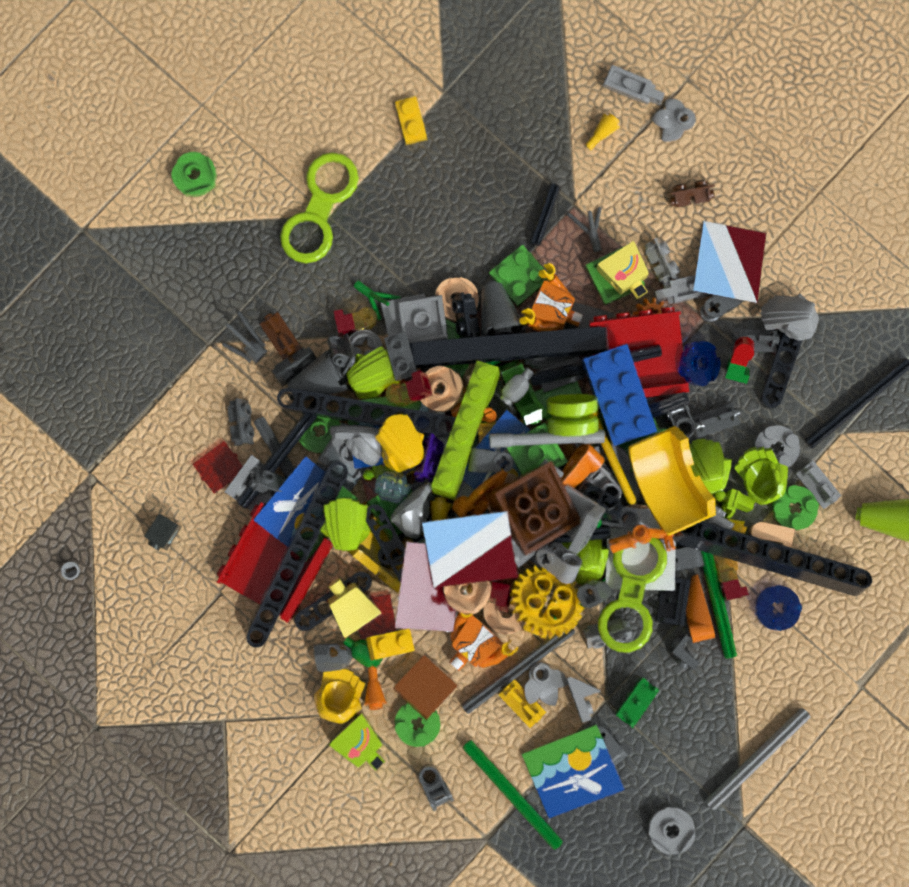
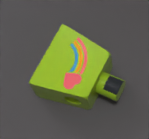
M363 713L329 744L358 768L367 761L376 771L385 762L376 752L383 743Z

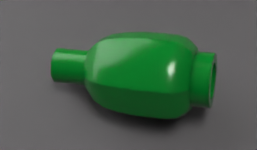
M347 637L343 643L351 649L352 657L365 667L373 666L377 668L383 660L381 658L371 661L367 641L365 640L354 641Z

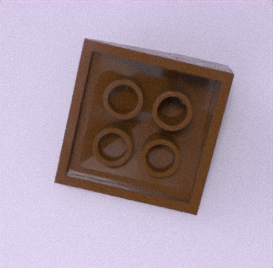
M552 461L532 469L484 494L494 513L507 512L511 538L524 556L529 555L581 524L579 522L581 518Z

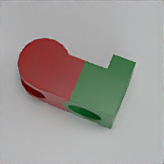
M743 336L736 340L726 367L725 378L747 384L750 377V368L746 366L748 361L754 356V342L751 338Z

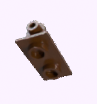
M704 179L695 181L694 185L686 186V184L673 185V189L667 190V193L673 195L672 198H669L670 206L678 208L691 205V196H694L695 204L710 202L711 199L715 198L714 190H710V187H715V184Z
M278 312L274 315L270 313L264 317L265 320L260 323V326L283 360L302 349Z

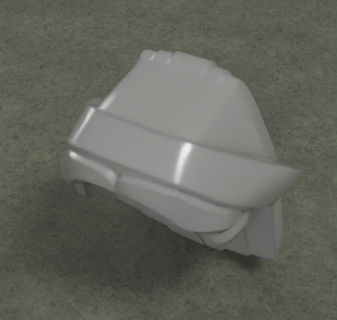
M798 294L796 297L774 296L773 299H769L761 308L762 321L766 330L779 329L787 337L798 341L812 338L816 331L819 317L815 304L806 300L801 294Z
M336 425L330 427V435L335 439H344L347 448L355 458L371 466L379 462L382 456V446L375 438L379 433L378 428L363 425Z
M430 482L423 484L408 495L396 507L391 516V522L405 536L412 539L420 537V534L423 532L422 523H426L430 513L429 501L427 499L428 494L432 490Z

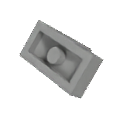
M573 677L566 678L581 722L592 720L590 714H593L592 706L589 700H584V697L598 693L600 690Z

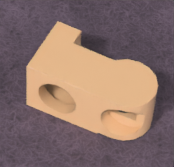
M759 522L752 525L749 529L750 536L792 547L795 532L793 528Z

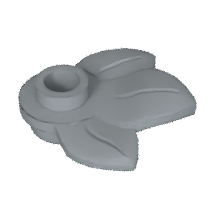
M667 99L666 109L657 111L653 115L652 121L657 126L664 128L662 141L671 142L679 139L684 131L691 129L696 122L694 112L685 108L680 100ZM683 116H688V120L685 122H682L681 118Z
M545 663L534 664L529 670L530 679L524 686L525 698L529 704H533L540 699L547 705L555 706L558 700V688L568 685L565 675L559 670H551ZM538 670L543 672L541 679L536 676Z

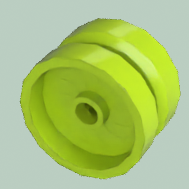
M563 394L548 398L547 412L553 415L548 419V432L556 436H583L598 432V417L593 415L598 410V398L590 394Z

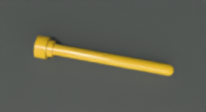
M598 410L595 413H593V415L598 417ZM598 417L599 430L604 429ZM605 433V442L601 443V446L627 502L633 505L636 502L635 495Z

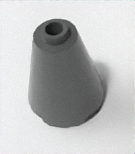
M497 281L486 282L481 288V337L525 333V325L519 322L521 317L503 285Z
M331 349L321 354L287 383L288 388L327 395L347 391L351 388V385L346 384L348 382L347 372L344 375L341 367L333 363ZM287 394L291 400H294L293 395Z

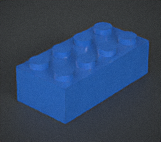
M627 344L581 360L592 393L598 398V411L611 446H616L657 431Z

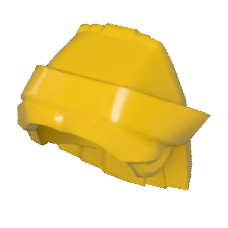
M393 415L382 423L383 426L379 429V433L375 438L382 446L381 454L387 468L394 472H402L416 466L424 459L425 455L422 446L424 434L417 432L408 415Z
M349 669L324 672L321 687L314 693V702L318 715L330 722L341 724L351 719L362 709L359 698L364 689L365 682L360 680V677Z

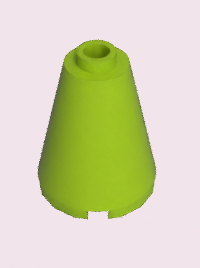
M909 498L862 503V508L857 507L856 521H860V526L909 543Z

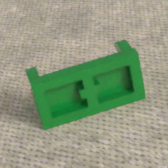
M640 677L614 715L633 728L653 701L659 689L651 685L643 677Z

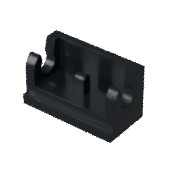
M675 578V591L661 590L656 622L684 626L690 580Z

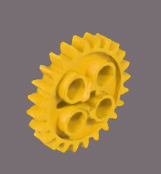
M536 566L531 571L526 569L523 575H519L516 579L517 581L512 585L514 589L510 593V596L513 597L510 605L516 606L512 614L520 615L516 621L525 622L523 629L530 626L531 634H534L536 630L539 631L540 638L545 633H547L549 639L554 634L558 638L561 637L563 632L568 634L571 628L578 624L577 622L582 617L579 613L584 610L577 597L578 589H574L577 582L574 581L571 584L563 583L545 568L541 567L538 569ZM537 584H541L544 590L539 588ZM552 585H554V592L547 602L548 606L543 611L542 618H540L539 613L547 600L546 597L550 593ZM558 594L561 595V596H563V598L565 599V601H564V600H561V599L558 597ZM529 602L533 603L536 606V609L532 608L529 605ZM549 613L554 614L556 619H553Z

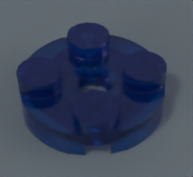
M707 341L687 343L680 359L678 370L680 376L684 377L689 384L694 386H706L710 381H714L721 367L720 357H717L715 353L717 351L715 346ZM700 358V362L703 363L702 367L698 366V361Z
M781 585L771 586L758 594L755 600V615L763 627L769 630L782 631L796 624L802 611V605L796 593L790 588ZM774 602L783 605L782 613H773Z

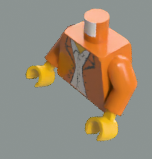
M551 263L544 264L543 266L547 272L544 269L539 270V276L547 278V281L544 280L532 309L528 308L521 311L525 316L520 318L519 322L523 325H528L536 332L563 330L566 322L579 327L583 314L572 310L575 298L555 274L554 265Z
M459 612L457 614L453 632L450 633V639L453 642L451 646L458 653L449 663L458 671L468 661L474 667L479 666L481 668L497 665L518 650V647L514 650L509 648L508 644L512 639L503 643L471 613Z

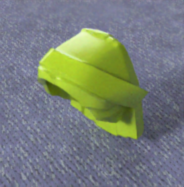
M382 346L367 355L357 354L353 366L346 374L349 384L359 399L377 398L384 392L385 388L400 383V380H395L388 351Z
M705 439L692 441V444H689V448L694 465H691V469L695 477L700 476L712 495H715L718 491H723L729 478L731 459L724 457L719 442Z
M752 447L746 450L744 455L735 464L734 469L743 478L744 488L749 497L759 505L769 504L783 497L787 485L788 466L778 462L771 447Z
M338 498L337 500L330 501L329 504H324L326 521L321 528V532L330 538L336 550H356L370 533L366 523L367 505L360 504V501L352 500V498Z
M601 539L589 540L587 545L576 554L582 561L575 579L577 584H584L591 580L599 581L602 578L609 549L602 546ZM572 542L561 544L569 550Z

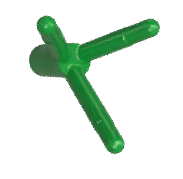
M359 280L354 284V288L369 299L378 320H381V315L374 299L389 306L390 303L383 298L394 300L401 298L392 294L375 292Z

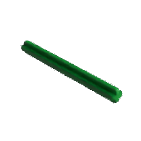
M701 551L704 562V575L723 654L726 659L734 658L737 656V651L713 554Z
M472 740L467 741L462 748L552 849L556 850L563 843L561 838Z

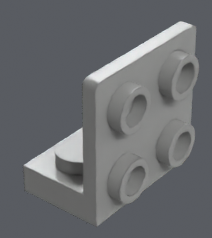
M251 455L225 490V493L237 500L249 485L250 480L255 477V468H262L264 464ZM270 489L267 494L259 492L248 506V509L252 511L256 504L260 505L261 502L267 504L273 497L271 496L272 490Z
M567 485L565 488L581 518L579 521L581 524L565 533L573 541L569 550L577 554L587 545L606 509Z

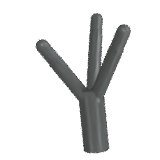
M597 208L595 222L592 211H588L590 230L568 212L567 216L589 235L593 252L602 251L597 233L602 208Z

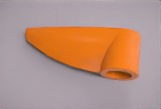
M590 444L580 445L562 470L564 474L561 480L564 486L569 485L575 488L590 473L597 471L603 465L604 457Z
M501 470L479 485L468 497H458L453 503V511L460 518L482 515L490 505L484 494L502 485L508 473Z
M698 575L692 576L686 608L687 624L692 643L715 638L714 628Z

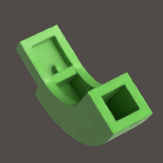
M512 360L498 366L504 386L513 376L522 374L525 371L520 360ZM529 382V388L519 402L513 403L520 420L526 426L539 423L548 416Z

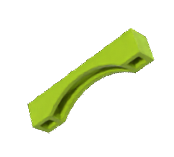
M480 361L476 362L431 485L434 494L456 500L477 430L500 378L499 367Z

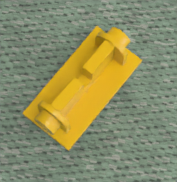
M515 679L499 694L501 699L529 728L536 724L546 713L537 702L533 704L527 702L524 688Z

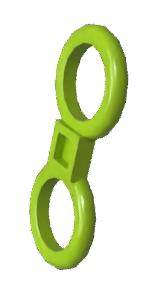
M326 153L314 159L308 168L306 176L308 189L312 193L309 205L305 212L297 213L290 217L282 227L280 235L282 248L287 256L296 262H317L331 248L333 235L332 229L327 222L334 203L343 202L351 197L357 188L359 180L356 166L351 159L343 154ZM326 163H340L349 172V183L339 193H325L316 185V173ZM306 221L314 222L320 226L324 234L323 243L320 248L308 254L299 253L293 249L289 240L294 226Z
M651 538L650 542H648L656 549L658 562L656 567L646 575H634L624 568L622 563L624 550L613 553V565L623 581L619 599L611 601L601 611L598 618V632L602 641L609 648L617 652L630 653L638 650L648 642L651 636L653 620L649 610L642 604L646 584L656 581L663 574L667 565V552L664 544L658 538ZM631 608L641 615L643 630L635 641L620 643L609 635L607 621L610 615L617 609Z

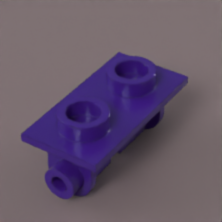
M430 433L429 438H424L422 442L425 455L424 461L416 465L414 472L415 480L418 482H424V479H428L433 483L443 453L444 443Z

